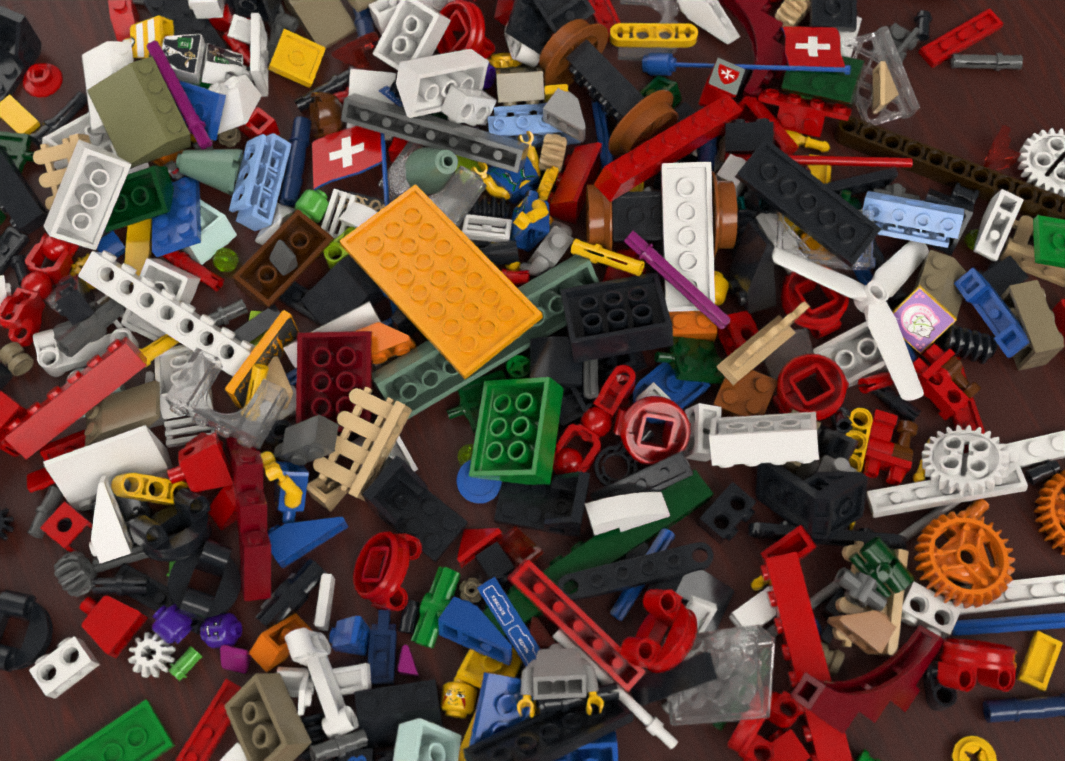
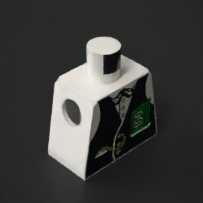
M202 35L166 36L163 40L162 50L178 80L200 85L206 44Z
M207 43L201 82L221 84L232 76L239 77L244 74L253 81L250 67L243 65V55Z

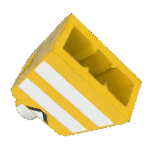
M155 16L130 27V38L124 39L123 42H131L133 58L138 60L148 58L149 51L146 46L154 40L158 41L162 48L164 38L166 36H174L173 20L162 16Z

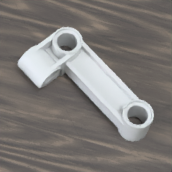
M118 328L95 342H89L73 357H67L58 349L53 329L33 334L37 361L53 377L61 376L66 371L87 366V362L95 355L99 354L102 356L108 351L107 347L116 339L121 341L127 336L139 349L138 341L126 328Z
M299 628L288 633L285 636V641L292 660L308 666L326 716L322 719V727L327 737L332 740V737L335 735L343 736L358 728L356 714L351 707L345 705L327 655L331 653V647L326 636L321 632L318 633L307 628Z

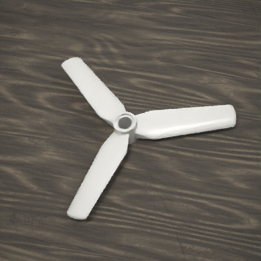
M909 241L876 270L872 280L866 286L848 276L777 247L773 248L772 259L776 264L854 299L855 306L865 314L868 328L903 400H915L924 395L899 325L886 300L894 296L929 253L925 243Z

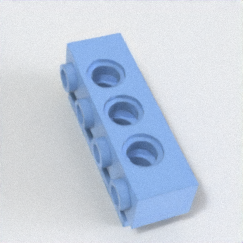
M547 103L494 107V116H488L489 133L517 141L518 135L521 134L523 141L527 142L528 135L526 131H530L532 134H539L533 136L531 145L535 147L543 146L544 137L547 134L553 135L562 131L543 121V108ZM530 111H537L536 115H529ZM514 112L513 117H506L507 113ZM564 132L558 134L566 137L567 145L581 144L579 140Z
M274 133L267 136L262 134L247 141L229 211L232 213L238 211L236 222L253 231L263 229L272 224L292 145Z
M868 191L862 214L881 228L878 233L879 235L948 248L950 238L958 239L964 209Z

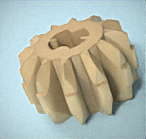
M785 0L777 10L775 19L781 21L783 26L797 27L810 10V0Z
M547 134L544 137L539 160L541 171L546 172L547 168L551 169L553 165L558 168L559 173L561 172L567 146L566 137L558 134Z

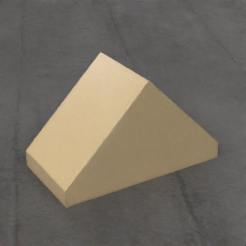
M327 477L326 481L317 478L307 484V491L310 496L329 512L347 494V492L340 489L341 483Z

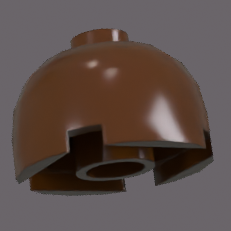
M312 92L310 97L315 98L314 103H309V113L312 122L311 128L317 130V134H313L314 137L319 139L340 131L343 127V121H341L343 111L341 101L335 95L328 92Z

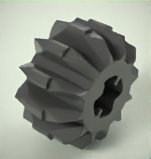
M73 551L67 553L54 564V574L59 580L58 583L62 585L64 591L67 590L70 596L79 597L85 595L95 587L93 580L97 576V572L94 570L89 558H85L82 552Z

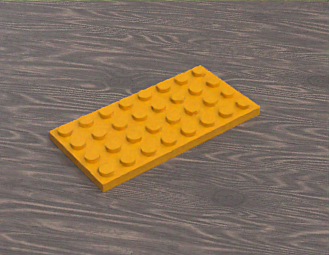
M416 184L339 241L344 250L464 379H467L542 319V313Z

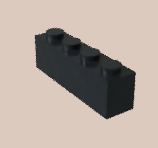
M0 145V208L5 213L8 212L11 217L9 221L17 231L21 230L30 235L45 224L49 213L4 147Z

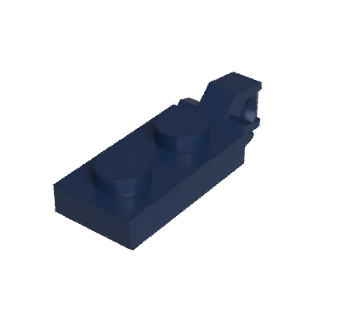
M379 610L378 624H372V629L369 633L368 664H370L371 685H395L397 631L396 624H390L391 612L389 610Z

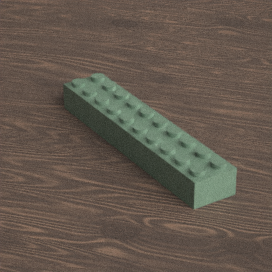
M576 254L519 287L518 289L542 313V319L467 379H464L428 340L372 373V382L381 399L386 401L387 397L395 402L397 400L412 409L408 417L409 419L530 347L531 338L547 337L563 328L567 324L560 289L599 283L590 260Z

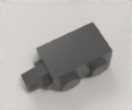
M319 414L285 429L283 442L275 447L274 456L295 465H305L310 461L335 452L338 424Z

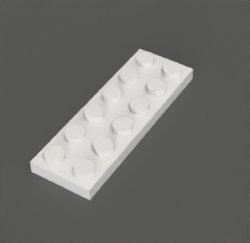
M711 162L662 163L663 258L715 304ZM664 279V296L669 312L700 311Z

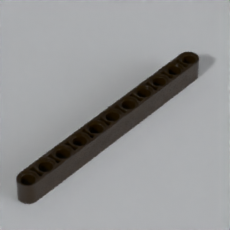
M850 116L848 121L839 120L834 139L840 145L871 157L912 158L913 165L911 168H900L954 188L955 184L959 182L961 186L973 191L976 189L980 190L977 198L988 202L1000 191L999 189H1003L1025 199L1018 211L1019 214L1030 216L1033 219L1041 215L1065 220V197Z

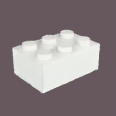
M400 0L373 55L397 70L399 63L402 61L432 56L451 20L420 0Z

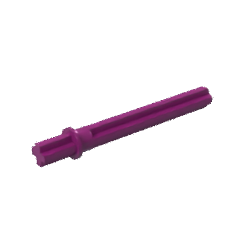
M154 40L148 43L146 47L150 55L153 56L167 87L185 118L190 134L194 135L201 150L211 147L212 142L204 129L206 124L196 114L158 41Z
M634 230L628 235L624 242L639 255V259L645 260L719 329H723L729 324L730 318L653 249L652 243L649 245Z

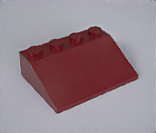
M372 331L297 333L296 424L320 414L338 424L337 434H341L344 427L339 425L337 421L338 415L343 411L352 413L356 406L349 399L350 392L353 389L364 391L365 387L372 389ZM363 409L359 417L371 423L372 412Z

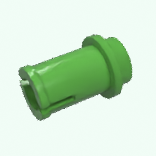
M190 646L175 664H170L172 667L168 671L179 681L183 677L186 679V674L202 656Z

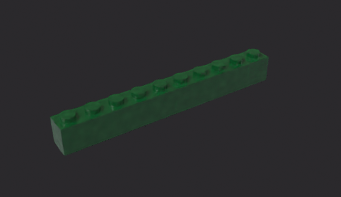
M694 469L693 475L657 491L663 495L670 514L669 517L623 532L616 528L598 535L593 533L591 535L592 539L586 543L580 541L570 549L572 552L567 556L559 555L549 563L550 567L544 570L543 573L558 587V582L564 575L622 561L627 553L642 543H648L656 538L662 528L669 529L710 501L713 492ZM574 581L567 582L564 587V591L567 594H573L579 589V585ZM515 586L506 592L507 597L525 626L543 614ZM485 605L484 615L507 639L508 637L488 605Z

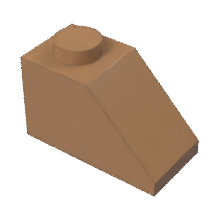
M879 610L829 617L827 620L831 626L867 654H881L897 628L889 621L890 618Z

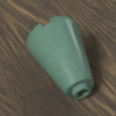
M430 147L417 149L409 155L405 163L406 180L411 187L416 184L425 194L438 193L446 187L457 169L458 159L450 150Z
M183 150L182 154L177 155L176 168H179L180 173L233 196L235 182L237 181L243 158V150Z

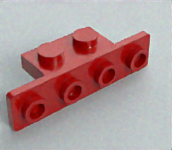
M776 89L763 90L758 96V101L779 106L777 121L785 130L819 138L822 134L826 116L848 121L852 109L847 108L844 104H826L821 99L813 98L808 100L798 94H781Z
M85 429L44 445L40 449L41 456L47 461L85 447ZM46 468L27 475V489L30 493L45 489L55 483Z

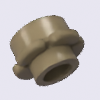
M233 128L219 133L220 137L218 139L222 145L233 147L237 142H240L241 134L238 133L237 128Z
M469 578L468 581H463L459 586L461 599L468 600L471 603L479 602L482 595L477 587L482 585V583H479V580L476 578ZM473 588L474 592L470 593L469 589Z

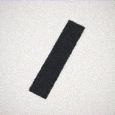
M275 303L234 331L236 334L235 338L241 342L243 340L251 342L268 330L280 314ZM232 346L227 350L228 356L234 353ZM206 360L208 371L216 366L213 363Z

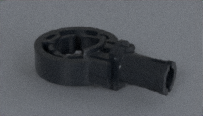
M644 426L643 435L648 429L646 426ZM650 430L642 437L641 441L649 442L655 436L654 433ZM621 439L616 445L603 449L595 460L594 472L596 478L603 486L619 480L618 478L609 477L604 470V466H601L602 474L599 473L598 465L603 455L606 457L602 464H605L606 460L610 457H619L625 461L627 473L621 479L637 472L640 462L635 460L631 464L630 462L634 458L631 455L628 457L624 455L627 452L625 447L617 452L623 445Z

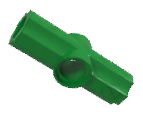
M439 566L430 592H427L422 600L419 612L421 615L412 635V642L427 648H434L439 635L438 619L452 600L460 580V573Z

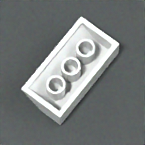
M107 41L82 54L86 91L121 68L134 62L131 42ZM87 92L92 133H107Z
M466 49L400 62L396 85L406 115L409 118L440 112L451 85L483 90L489 61L472 49Z
M78 140L44 224V228L49 236L96 250L129 172L131 163L101 147Z
M816 412L712 418L709 434L712 466L718 465L722 468L732 467L734 464L757 466L760 463L768 462L774 465H782L787 461L811 463L813 460H819Z

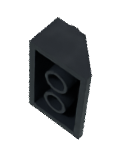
M435 679L355 692L359 729L365 731L368 745L363 747L364 749L396 745L399 724L418 718L443 728L439 689Z

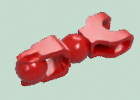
M47 233L42 235L40 243L34 245L25 259V264L30 273L22 279L21 288H17L13 295L7 296L0 305V326L9 329L8 336L12 342H18L22 347L32 344L33 334L38 333L41 327L42 312L46 306L43 300L51 295L53 285L58 284L63 277L69 274L72 267L71 264L74 263L72 258L79 249V245L51 237ZM45 257L52 262H56L53 267L41 268ZM11 314L12 318L9 320H5V317ZM25 328L27 334L23 338L18 339L17 337L21 330Z
M617 366L606 380L594 401V407L589 408L583 413L580 424H571L567 427L555 447L553 469L557 475L578 471L586 472L601 452L600 437L605 436L610 431L612 421L617 416L618 408L625 407L633 396L636 374L630 366ZM621 373H627L629 376H627V375H619V374H621ZM574 436L582 437L584 442H590L593 445L585 459H583L582 454L578 450L566 448Z

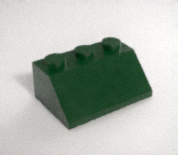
M842 56L845 66L851 65L850 75H845V72L786 71L782 89L785 93L798 94L803 97L821 99L826 102L852 107L864 60Z
M151 166L126 176L105 227V232H111L171 211L174 187L166 166Z

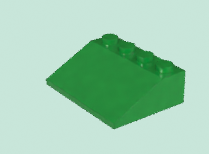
M550 377L484 381L469 476L471 478L527 485L550 484L564 388Z

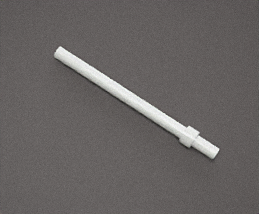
M560 629L552 636L564 648L577 649L580 658H584L595 668L597 680L601 684L615 682ZM617 684L618 689L610 692H619V700L646 725L645 729L652 736L656 735L670 749L674 748L678 741L663 727L664 724L656 716L653 718Z

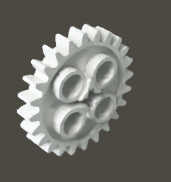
M1053 128L1048 133L1041 130L1039 134L1034 133L1030 139L1028 138L1019 151L1021 154L1017 160L1021 163L1017 168L1024 170L1020 175L1021 177L1029 178L1026 183H1033L1036 187L1065 197V158L1048 177L1045 176L1050 167L1054 165L1065 151L1063 129H1060L1058 133H1055Z
M957 425L956 431L946 427V434L937 431V438L931 436L930 443H925L924 451H922V469H925L926 477H931V484L939 482V490L948 487L949 494L958 490L959 495L962 497L964 492L968 491L970 496L974 497V491L976 490L984 495L986 487L993 491L995 484H1002V478L1007 477V470H1009V452L1005 451V444H999V437L991 439V431L982 434L981 427L977 428L976 431H972L970 425L967 426L966 430H962ZM968 444L966 476L962 477L964 445Z

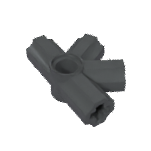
M108 296L95 307L93 315L77 324L72 325L70 321L55 325L53 332L54 339L57 342L56 346L67 357H73L89 342L101 339L107 333L106 328L125 313V307Z

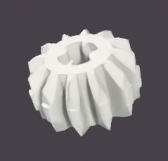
M149 632L145 633L144 641L140 638H135L138 646L137 648H129V651L135 655L128 659L129 663L135 664L133 671L136 673L141 672L145 678H148L150 674L155 678L159 677L160 669L168 672L169 668L166 666V663L175 662V659L169 656L176 651L175 647L169 646L156 633L154 636ZM154 650L156 651V655H152V653L150 652ZM149 654L154 657L152 660L148 659Z

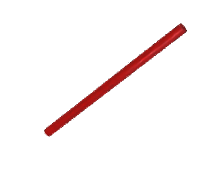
M724 154V163L730 154ZM732 154L743 158L746 162L752 156V154ZM788 155L799 165L911 168L913 165L912 158Z

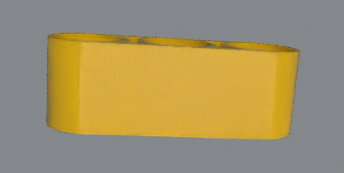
M856 408L850 413L851 425L853 426L851 431L842 434L859 441L857 444L859 449L854 450L849 464L852 468L861 472L872 425V415L865 408ZM853 419H860L863 422V426L856 425Z
M138 473L120 474L111 483V489L118 497L163 505H174L173 491L175 488L178 491L184 487L189 488V485L182 481L172 484L170 479ZM126 479H128L131 484V488L129 491H127L124 487V482ZM151 483L155 487V493L153 496L149 492V486Z

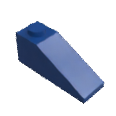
M343 517L287 523L282 526L277 525L268 531L271 553L277 563L282 568H285L348 528V525Z
M453 597L438 619L439 635L509 666L512 662V645L476 605H473L468 600Z
M361 616L338 620L336 628L332 627L329 643L332 644V648L337 652L366 656L371 629Z

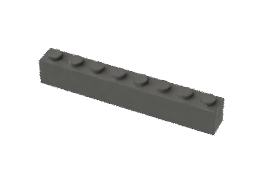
M356 93L344 99L341 117L343 122L431 148L450 150L455 155L516 173L525 166L530 144L427 114L409 118L404 107Z

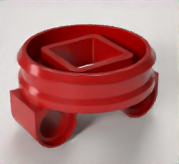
M453 0L443 7L440 13L451 21L436 47L439 54L472 49L487 60L495 51V46L490 39L485 37V21L479 7L472 2ZM453 31L465 32V34L457 42Z
M795 272L785 276L781 292V304L786 315L792 313L804 301L806 302L803 295L814 290L819 283ZM821 284L819 285L830 302L813 310L809 307L794 322L803 328L809 329L816 339L840 329L842 325L840 319L849 304V297Z
M820 354L799 355L788 361L781 369L777 380V395L773 397V403L780 414L791 413L793 409L800 413L816 412V421H821L829 418L840 409L849 383L840 366L832 359ZM816 373V380L825 393L807 402L795 383Z
M649 396L636 401L629 408L619 407L613 432L615 435L621 436L625 449L635 460L645 465H651L681 450L684 452L690 439L691 423L683 409L674 401L662 396ZM647 417L666 420L661 439L664 445L641 441Z
M383 531L371 537L360 551L354 567L353 583L357 594L361 598L371 601V606L380 610L400 611L404 609L408 602V594L400 586L407 573L409 560H415L421 554L422 545L419 539L407 533L393 534L389 531ZM383 556H385L384 563H383V566H382V570H381V573H380V577L377 578V577H378L379 570H380V566H381V563H382Z
M650 589L645 593L643 604L646 611L650 614L642 622L636 637H628L623 641L621 653L626 661L637 667H646L654 673L671 670L683 661L695 642L698 629L694 612L681 603L683 597L673 590ZM667 627H671L664 645L661 646L660 643Z
M944 639L945 642L942 645V652L939 656L943 662L938 663V680L941 685L969 692L974 688L977 677L979 684L1005 692L1012 689L1015 683L1017 667L1015 662L1017 651L1015 648L979 640Z
M761 686L727 744L728 749L731 748L737 752L743 761H760L754 755V752L757 751L765 755L766 761H773L776 755L774 746L757 733L765 719L781 728H789L795 723L801 713V704L790 697L791 694L786 691L780 694L766 688L767 686ZM780 708L789 709L792 716L783 714Z

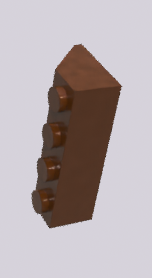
M297 209L232 276L236 287L253 301L270 308L331 244L334 237ZM279 240L283 241L294 253L298 266L285 276L270 261V255Z

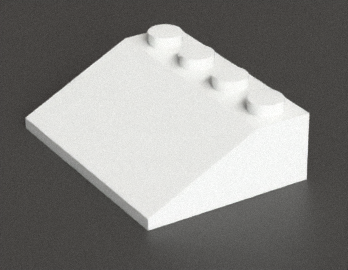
M146 425L44 461L45 468L68 503L76 510L81 511L90 510L91 502L96 501L98 483L102 476L107 475L110 485L116 476L126 473H138L169 479L167 470L173 468L167 448ZM126 479L124 482V487L126 490L131 488V484L128 479Z

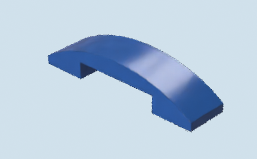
M971 268L954 283L966 301L972 303L996 336L994 340L1008 358H1011L1030 343L1022 326L1009 307L975 268Z

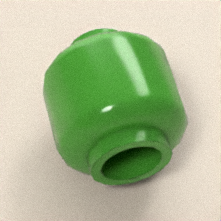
M311 189L305 190L296 202L295 209H299L317 224L326 214L329 205L327 201L328 196L319 189L316 191Z

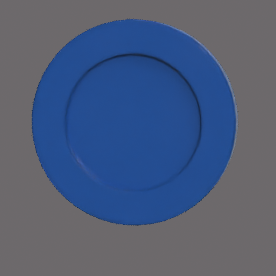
M471 460L465 462L459 469L456 478L460 494L466 500L473 503H486L495 498L501 489L502 481L471 478L469 476Z

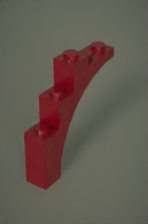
M718 0L722 6L727 8L738 19L746 31L752 46L754 65L788 66L785 46L779 43L783 37V33H781L783 23L768 15L772 8V5H770L771 0ZM753 69L752 78L743 92L742 99L745 96L758 98L765 84L769 86L774 77L780 80L784 73H786V70Z
M238 434L234 437H226V447L231 466L236 502L241 590L244 601L271 598V542L267 532V501L263 492V461L260 451H256L253 438L244 434Z
M919 625L909 640L878 668L863 676L837 682L819 680L805 673L790 697L844 735L858 712L876 723L889 702L906 712L920 691L916 684L945 640Z

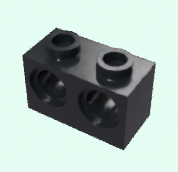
M732 482L701 516L697 525L720 545L725 539L730 542L739 531L736 528L741 521L747 523L755 513L752 508L756 501ZM737 501L741 503L743 509L740 511L734 510L730 502ZM714 520H723L727 528H717Z

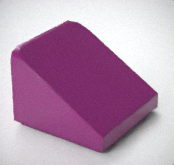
M221 645L222 668L246 674L252 658L249 652Z
M408 645L402 646L398 672L401 675L420 678L411 649Z

